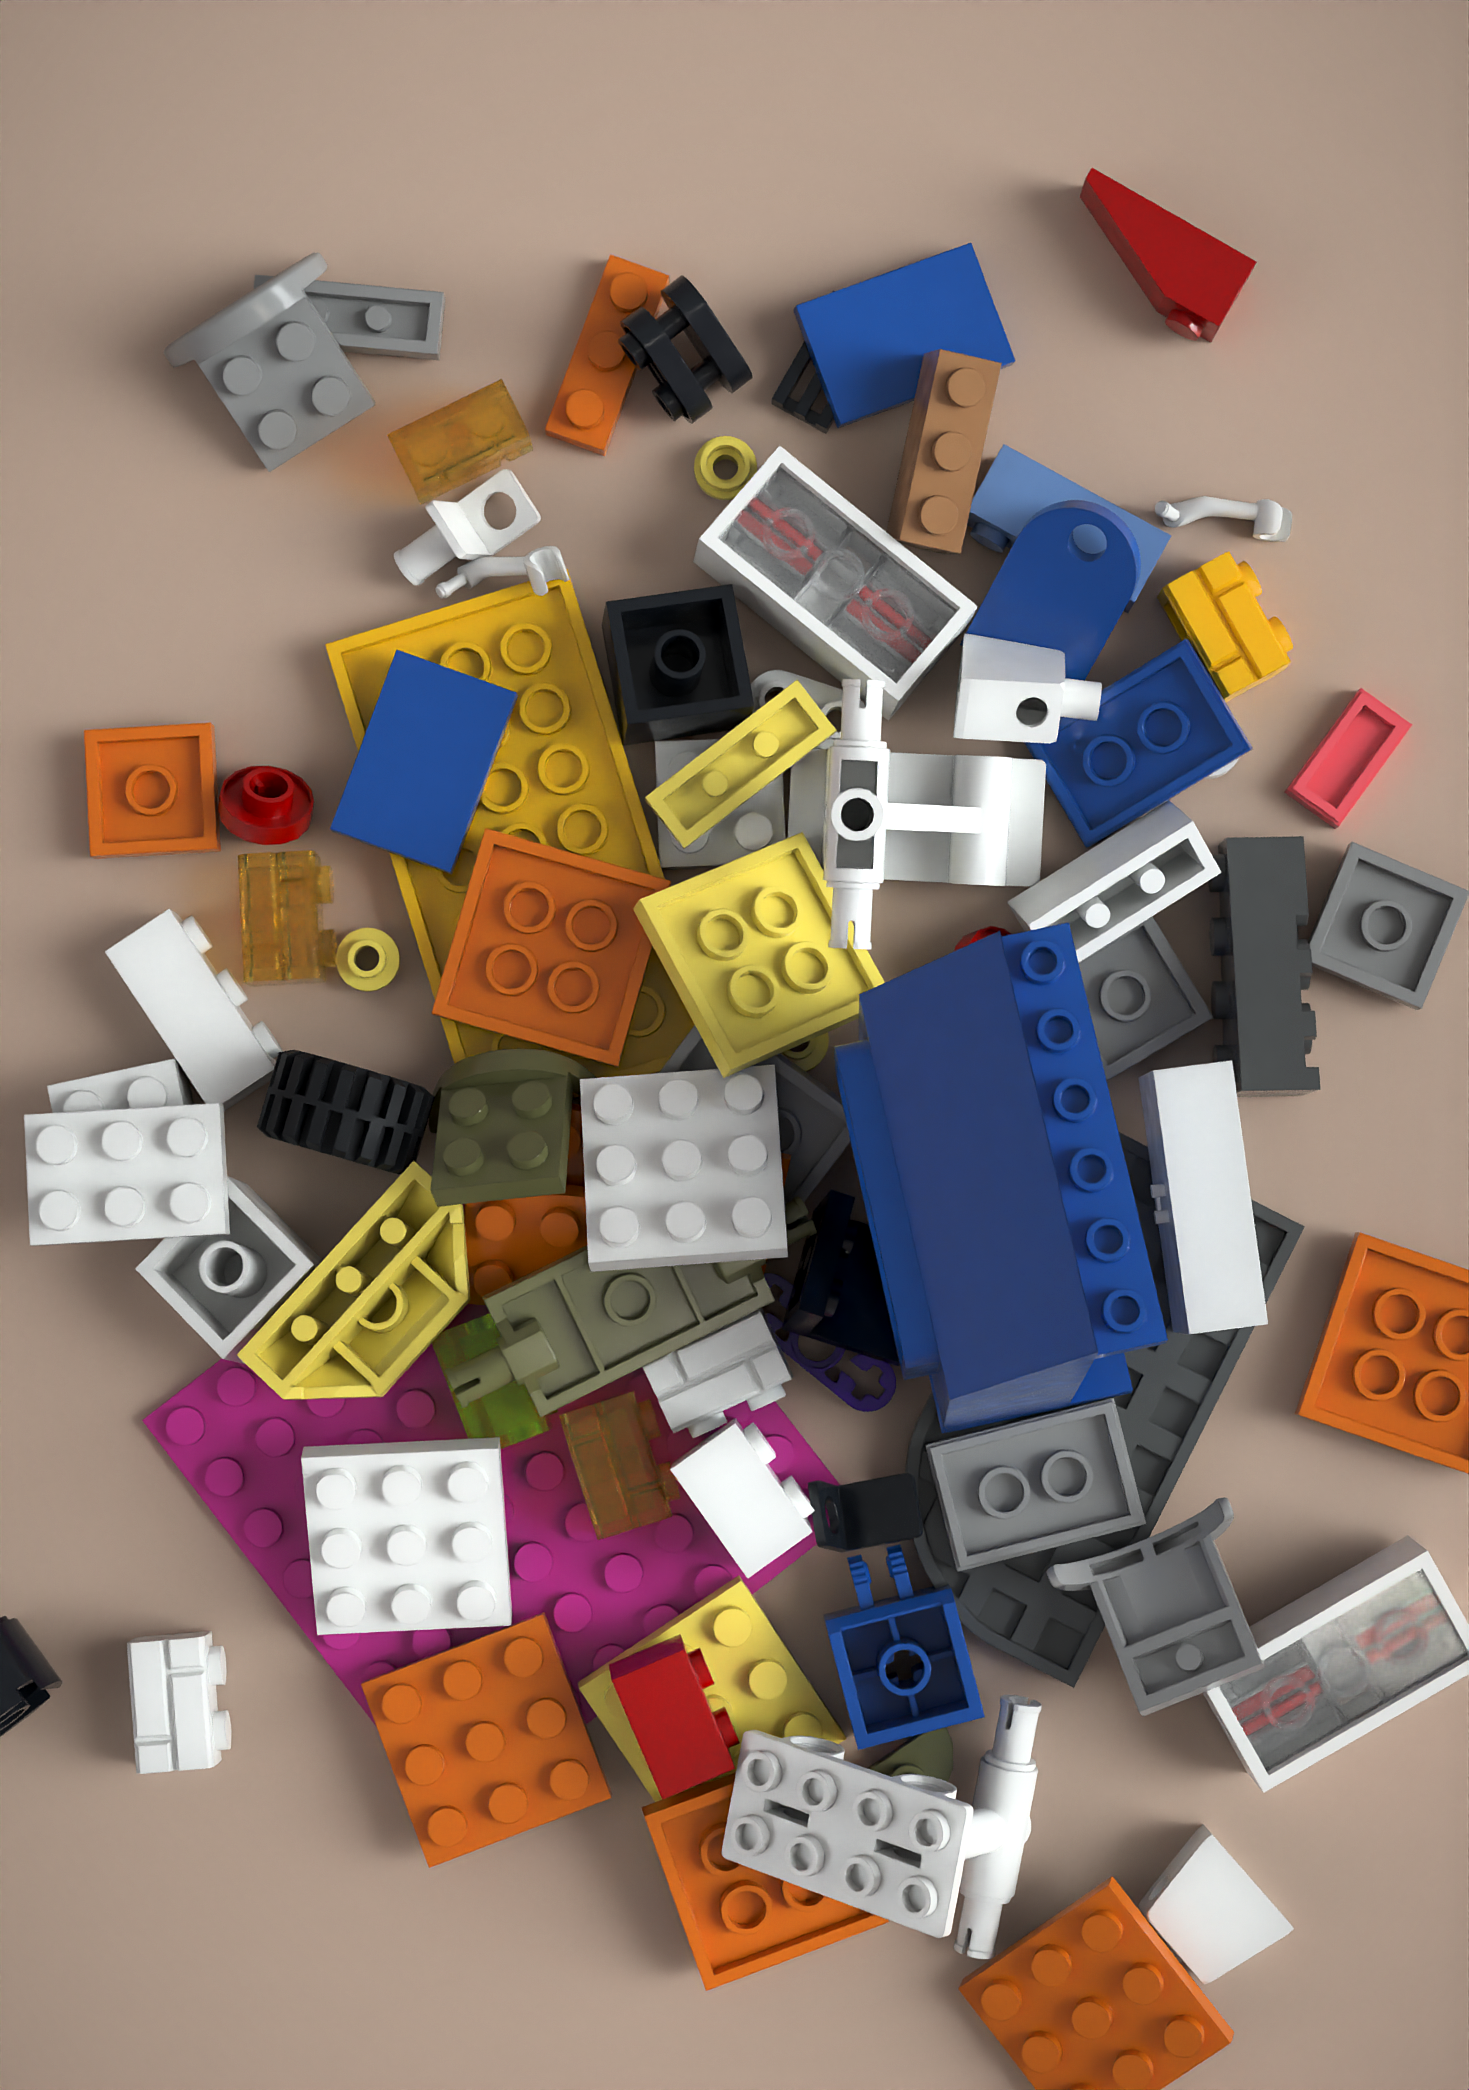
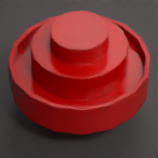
M250 766L235 771L224 780L219 796L218 811L221 822L232 834L239 838L260 845H279L298 839L309 829L313 816L314 798L311 788L301 777L294 773L273 766Z

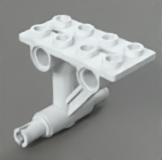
M842 679L843 697L840 740L835 739L830 749H813L791 767L787 838L803 832L824 870L823 880H827L826 887H833L831 937L828 947L847 949L848 923L852 920L854 921L853 948L872 949L870 939L873 889H880V883H883V880L1032 887L1038 883L1041 870L1046 763L1040 759L890 752V749H887V742H881L882 702L885 681H866L865 708H860L861 680Z
M1008 1694L1000 1697L1001 1706L993 1749L987 1750L985 1755L981 1757L972 1806L956 1800L957 1788L942 1779L920 1774H902L890 1777L844 1761L845 1749L841 1745L829 1740L800 1735L779 1738L759 1730L746 1731L741 1742L723 1840L722 1856L730 1861L936 1938L946 1937L951 1933L958 1892L960 1890V1893L965 1897L958 1935L954 1942V1950L963 1954L966 1951V1947H969L967 1951L968 1957L992 1959L995 1957L996 1952L995 1943L1002 1906L1010 1902V1899L1015 1895L1024 1843L1028 1840L1031 1832L1029 1816L1038 1773L1036 1761L1031 1758V1752L1042 1704L1036 1700H1030L1028 1705V1697Z

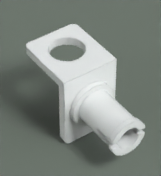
M503 469L457 503L433 500L427 504L425 508L436 525L402 550L396 551L394 559L403 575L413 585L419 586L427 577L456 556L459 559L467 560L492 557L538 524L541 516L514 473L509 469ZM503 492L513 499L516 506V516L509 527L497 530L487 523L484 516V506L491 495Z

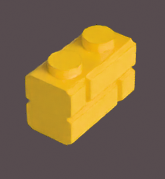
M1225 552L1201 565L1196 570H1192L1168 583L1157 595L1158 601L1180 640L1188 639L1225 702L1234 699L1284 671L1291 663L1287 652L1293 649L1291 638L1279 618L1273 616L1267 619L1257 602L1256 597L1262 594V589L1252 568L1246 561L1236 564L1230 552Z

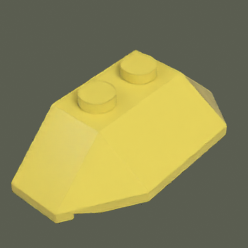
M413 1161L237 1354L282 1399L383 1397L470 1302L463 1205L437 1207L430 1190L432 1176L417 1162Z

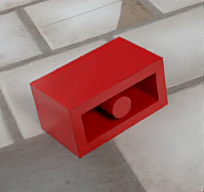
M679 1634L608 1665L612 1683L662 1800L735 1769L729 1748L740 1744L726 1708L723 1707L716 1711L712 1710L704 1689L715 1683L700 1648L688 1652L682 1636Z

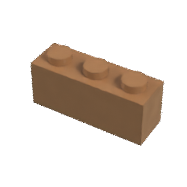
M943 349L924 353L886 530L889 535L902 545L941 554H961L1002 363Z

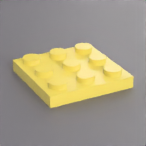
M803 832L644 897L633 908L723 1078L859 1019V994L885 983L867 949L853 948L854 925L852 921L848 923L847 949L828 947L831 937L833 887H826L827 880H823L824 870Z
M739 1575L578 1682L579 1690L655 1802L662 1800L612 1683L608 1665L681 1634L688 1652L697 1648L701 1649L715 1683L705 1688L704 1691L713 1711L723 1707L726 1708L740 1744L729 1748L735 1769L689 1789L735 1773L744 1732L749 1730H759L779 1738L799 1735L811 1736L837 1744L846 1739L843 1730Z

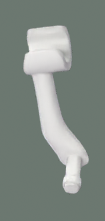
M1201 496L1173 504L1160 501L1155 505V513L1163 517V522L1166 526L1172 528L1180 527L1205 517H1229L1254 521L1253 537L1263 541L1286 542L1291 532V511L1269 499L1258 500L1257 503Z
M544 546L531 551L524 557H482L469 561L457 568L458 575L446 582H441L435 590L440 598H447L459 588L465 586L468 589H472L488 577L528 575L534 593L538 596H543L548 593L546 582L557 579L566 582L570 578L560 550L555 546Z

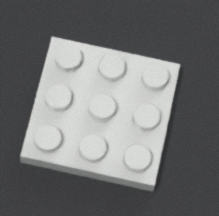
M775 1064L750 1066L723 1078L719 1069L580 1079L588 1264L591 1272L788 1257Z
M500 1437L303 1447L301 1463L317 1635L511 1626L512 1601Z

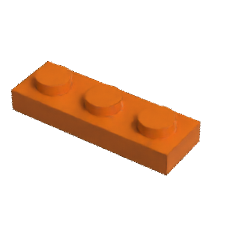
M610 254L546 424L545 433L547 436L603 456L606 455L637 368L627 357L618 342V339L625 335L620 321L640 306L644 307L656 319L663 302L661 290L669 285V275Z

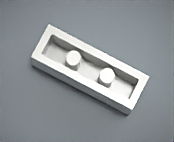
M1168 800L1007 903L1024 932L1069 922L1079 963L1222 872L1193 820Z
M168 909L106 950L105 953L205 1104L221 1103L224 1104V1111H226L271 1080L276 1063L274 1058L278 1056L279 1052L283 1051L264 1022L260 1021L252 1026L239 1005L247 1001L248 998L232 973L227 968L217 973L205 955V952L211 949L213 945L196 919L191 915L182 920L177 913Z

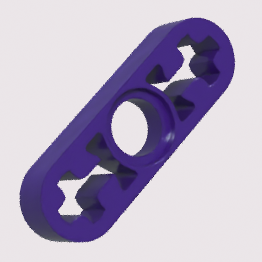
M764 1273L769 1288L775 1284L782 1289L783 1293L780 1295L779 1302L787 1309L793 1285L777 1274ZM767 1313L766 1317L775 1334V1331L782 1327L783 1322L773 1314ZM790 1332L787 1341H783L775 1334L778 1344L786 1355L852 1408L862 1412H872L883 1408L892 1399L896 1389V1376L889 1363L861 1354H856L849 1359L863 1371H868L873 1365L879 1367L882 1371L878 1378L879 1384L884 1388L882 1393L877 1398L867 1393L859 1400L851 1393L856 1383L845 1372L840 1370L836 1381H832L825 1375L826 1370L832 1368L841 1360L845 1349L835 1346L833 1353L828 1358L821 1361H813L806 1358L800 1352L798 1346L799 1334Z

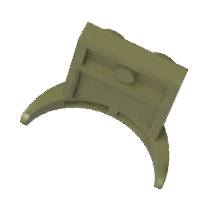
M501 1049L489 1051L460 1060L447 1069L438 1080L432 1095L435 1099L429 1116L430 1132L437 1133L430 1189L437 1207L565 1193L573 1092L581 1095L580 1079L597 1077L569 1057L540 1049Z

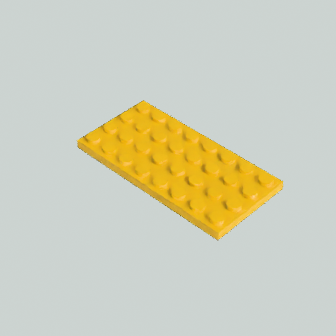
M571 578L566 582L559 579L546 582L548 593L543 596L536 595L530 581L325 644L358 752L396 649L517 692L518 695L453 874L451 875L389 852L434 999H436L485 828L665 879ZM654 948L650 956L619 1068L440 1017L454 1064L470 1056L501 1049H540L571 1058L592 1072L597 1078L659 1073L695 1025ZM573 1092V1100L581 1097V1095Z

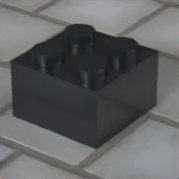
M732 584L606 602L601 626L623 746L729 731L752 715L754 701Z

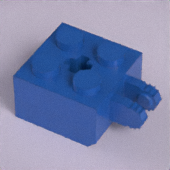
M900 1544L886 1548V1563L890 1577L895 1581L897 1596L873 1601L869 1586L872 1582L869 1569L860 1554L847 1558L859 1605L824 1614L858 1750L985 1717L952 1589L948 1584L938 1588L932 1586L913 1591ZM899 1650H907L909 1656L915 1654L920 1656L921 1663L911 1667L912 1677L907 1680H898L896 1671L889 1674L885 1671L886 1664L894 1661V1653Z

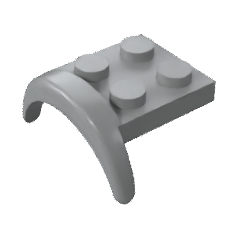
M312 253L182 335L164 350V355L173 367L181 366L195 359L268 472L276 469L375 406V400L303 290L327 269V264L320 253Z
M1228 1498L1216 1499L1210 1506L1195 1516L1152 1537L1093 1558L1065 1564H1055L1046 1571L1051 1585L1058 1590H1092L1134 1701L1142 1716L1265 1668L1214 1541L1227 1530L1234 1519V1513Z

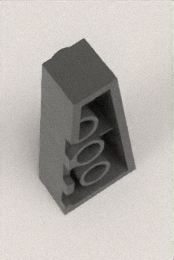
M1304 836L1226 838L1218 845V854H1212L1222 873L1208 881L1210 892H1219L1220 917L1211 918L1209 938L1211 955L1221 956L1222 980L1212 982L1211 1010L1213 1019H1222L1223 1045H1214L1212 1063L1232 1060L1237 1097L1302 1096L1320 1090L1319 1067H1306L1305 1054H1310L1312 1040H1315L1317 1037L1315 1011H1311L1309 1003H1302L1301 990L1309 989L1313 973L1308 939H1298V926H1306L1309 917Z

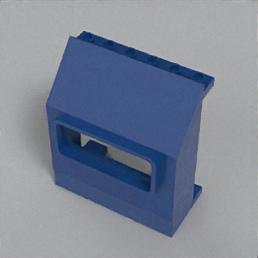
M1069 922L1007 936H1001V932L998 931L859 994V1041L834 1046L835 1072L904 1380L929 1375L942 1433L1132 1393L1133 1388L1124 1352L1166 1344L1168 1338Z

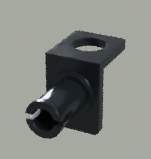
M902 1473L840 1486L819 1480L808 1483L810 1503L815 1510L812 1513L817 1546L820 1548L842 1553L916 1539L923 1534L916 1483L912 1474ZM825 1505L828 1511L830 1528L826 1518Z

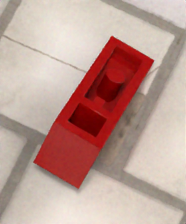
M1091 168L1085 178L1080 198L1158 313L1167 317L1165 323L1175 333L1194 341L1202 337L1211 343L1249 279L1257 261L1096 169Z

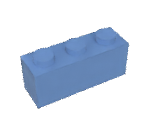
M1003 444L972 500L967 526L973 528L970 536L983 546L1002 553L1005 547L1012 548L1026 523L1043 508L1067 500H1083L1099 504L1114 512L1125 522L1134 535L1139 548L1141 559L1140 577L1137 587L1124 609V612L1129 613L1171 535ZM1083 524L1073 530L1074 542L1082 551L1096 554L1106 549V537L1098 527Z

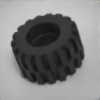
M298 1050L283 1051L278 1053L257 1128L269 1138L399 1175L413 1161L416 1162L435 1097L424 1087L401 1079Z

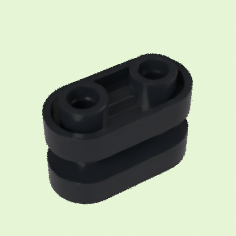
M681 275L661 290L662 298L669 309L655 319L644 307L640 306L620 321L625 335L619 338L618 342L638 370L641 371L647 366L659 385L652 390V393L667 415L673 421L683 416L689 423L693 424L713 408L711 401L705 393L707 388L716 381H719L728 392L734 393L751 380L753 375L705 299L693 284ZM682 331L685 332L702 358V361L689 369L671 342V339Z

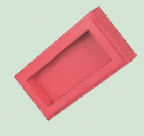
M1360 688L1284 793L1334 829L1338 828L1411 728L1412 724Z

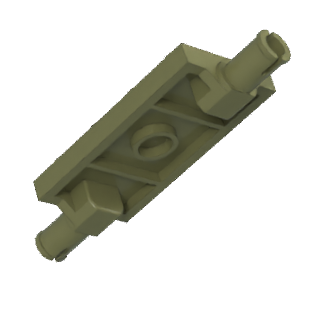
M799 1196L794 1197L792 1201L785 1204L788 1245L817 1233L813 1220H808L806 1216L809 1212ZM586 1245L482 1296L501 1336L496 1339L498 1346L453 1368L449 1367L444 1371L462 1408L516 1381L518 1386L525 1385L539 1416L542 1417L774 1302L775 1299L761 1266L767 1263L766 1259L591 1272L588 1264V1246Z

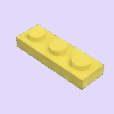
M796 680L645 797V801L684 850L832 736L836 729L800 682Z

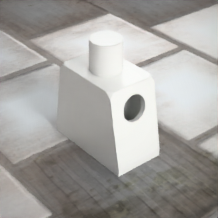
M964 633L956 690L953 738L1049 744L1056 742L1060 717L1097 721L1102 683L1065 678V653L1060 650Z
M1204 1824L1195 1831L1138 1905L1143 1915L1157 1930L1156 1933L1180 1963L1184 1961L1204 1985L1216 1980L1285 1937L1294 1929Z

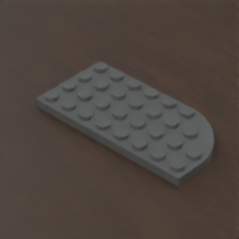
M1120 1132V1140L1168 1338L1166 1344L1124 1352L1133 1391L1129 1394L1113 1397L1146 1524L957 1572L924 1444L1069 1407L942 1433L933 1392L931 1391L914 1425L908 1444L905 1473L912 1474L915 1478L923 1529L922 1536L913 1539L922 1566L933 1586L938 1588L949 1584L960 1621L987 1644L1073 1688L1105 1627V1623L1092 1590H1058L1051 1585L1046 1573L1047 1569L1055 1564L1071 1563L1103 1555L1150 1537L1255 1327L1197 1334L1173 1332L1159 1226L1155 1224L1154 1219L1156 1204L1155 1198L1151 1196L1150 1185H1153L1148 1147ZM1251 1199L1266 1304L1305 1226Z

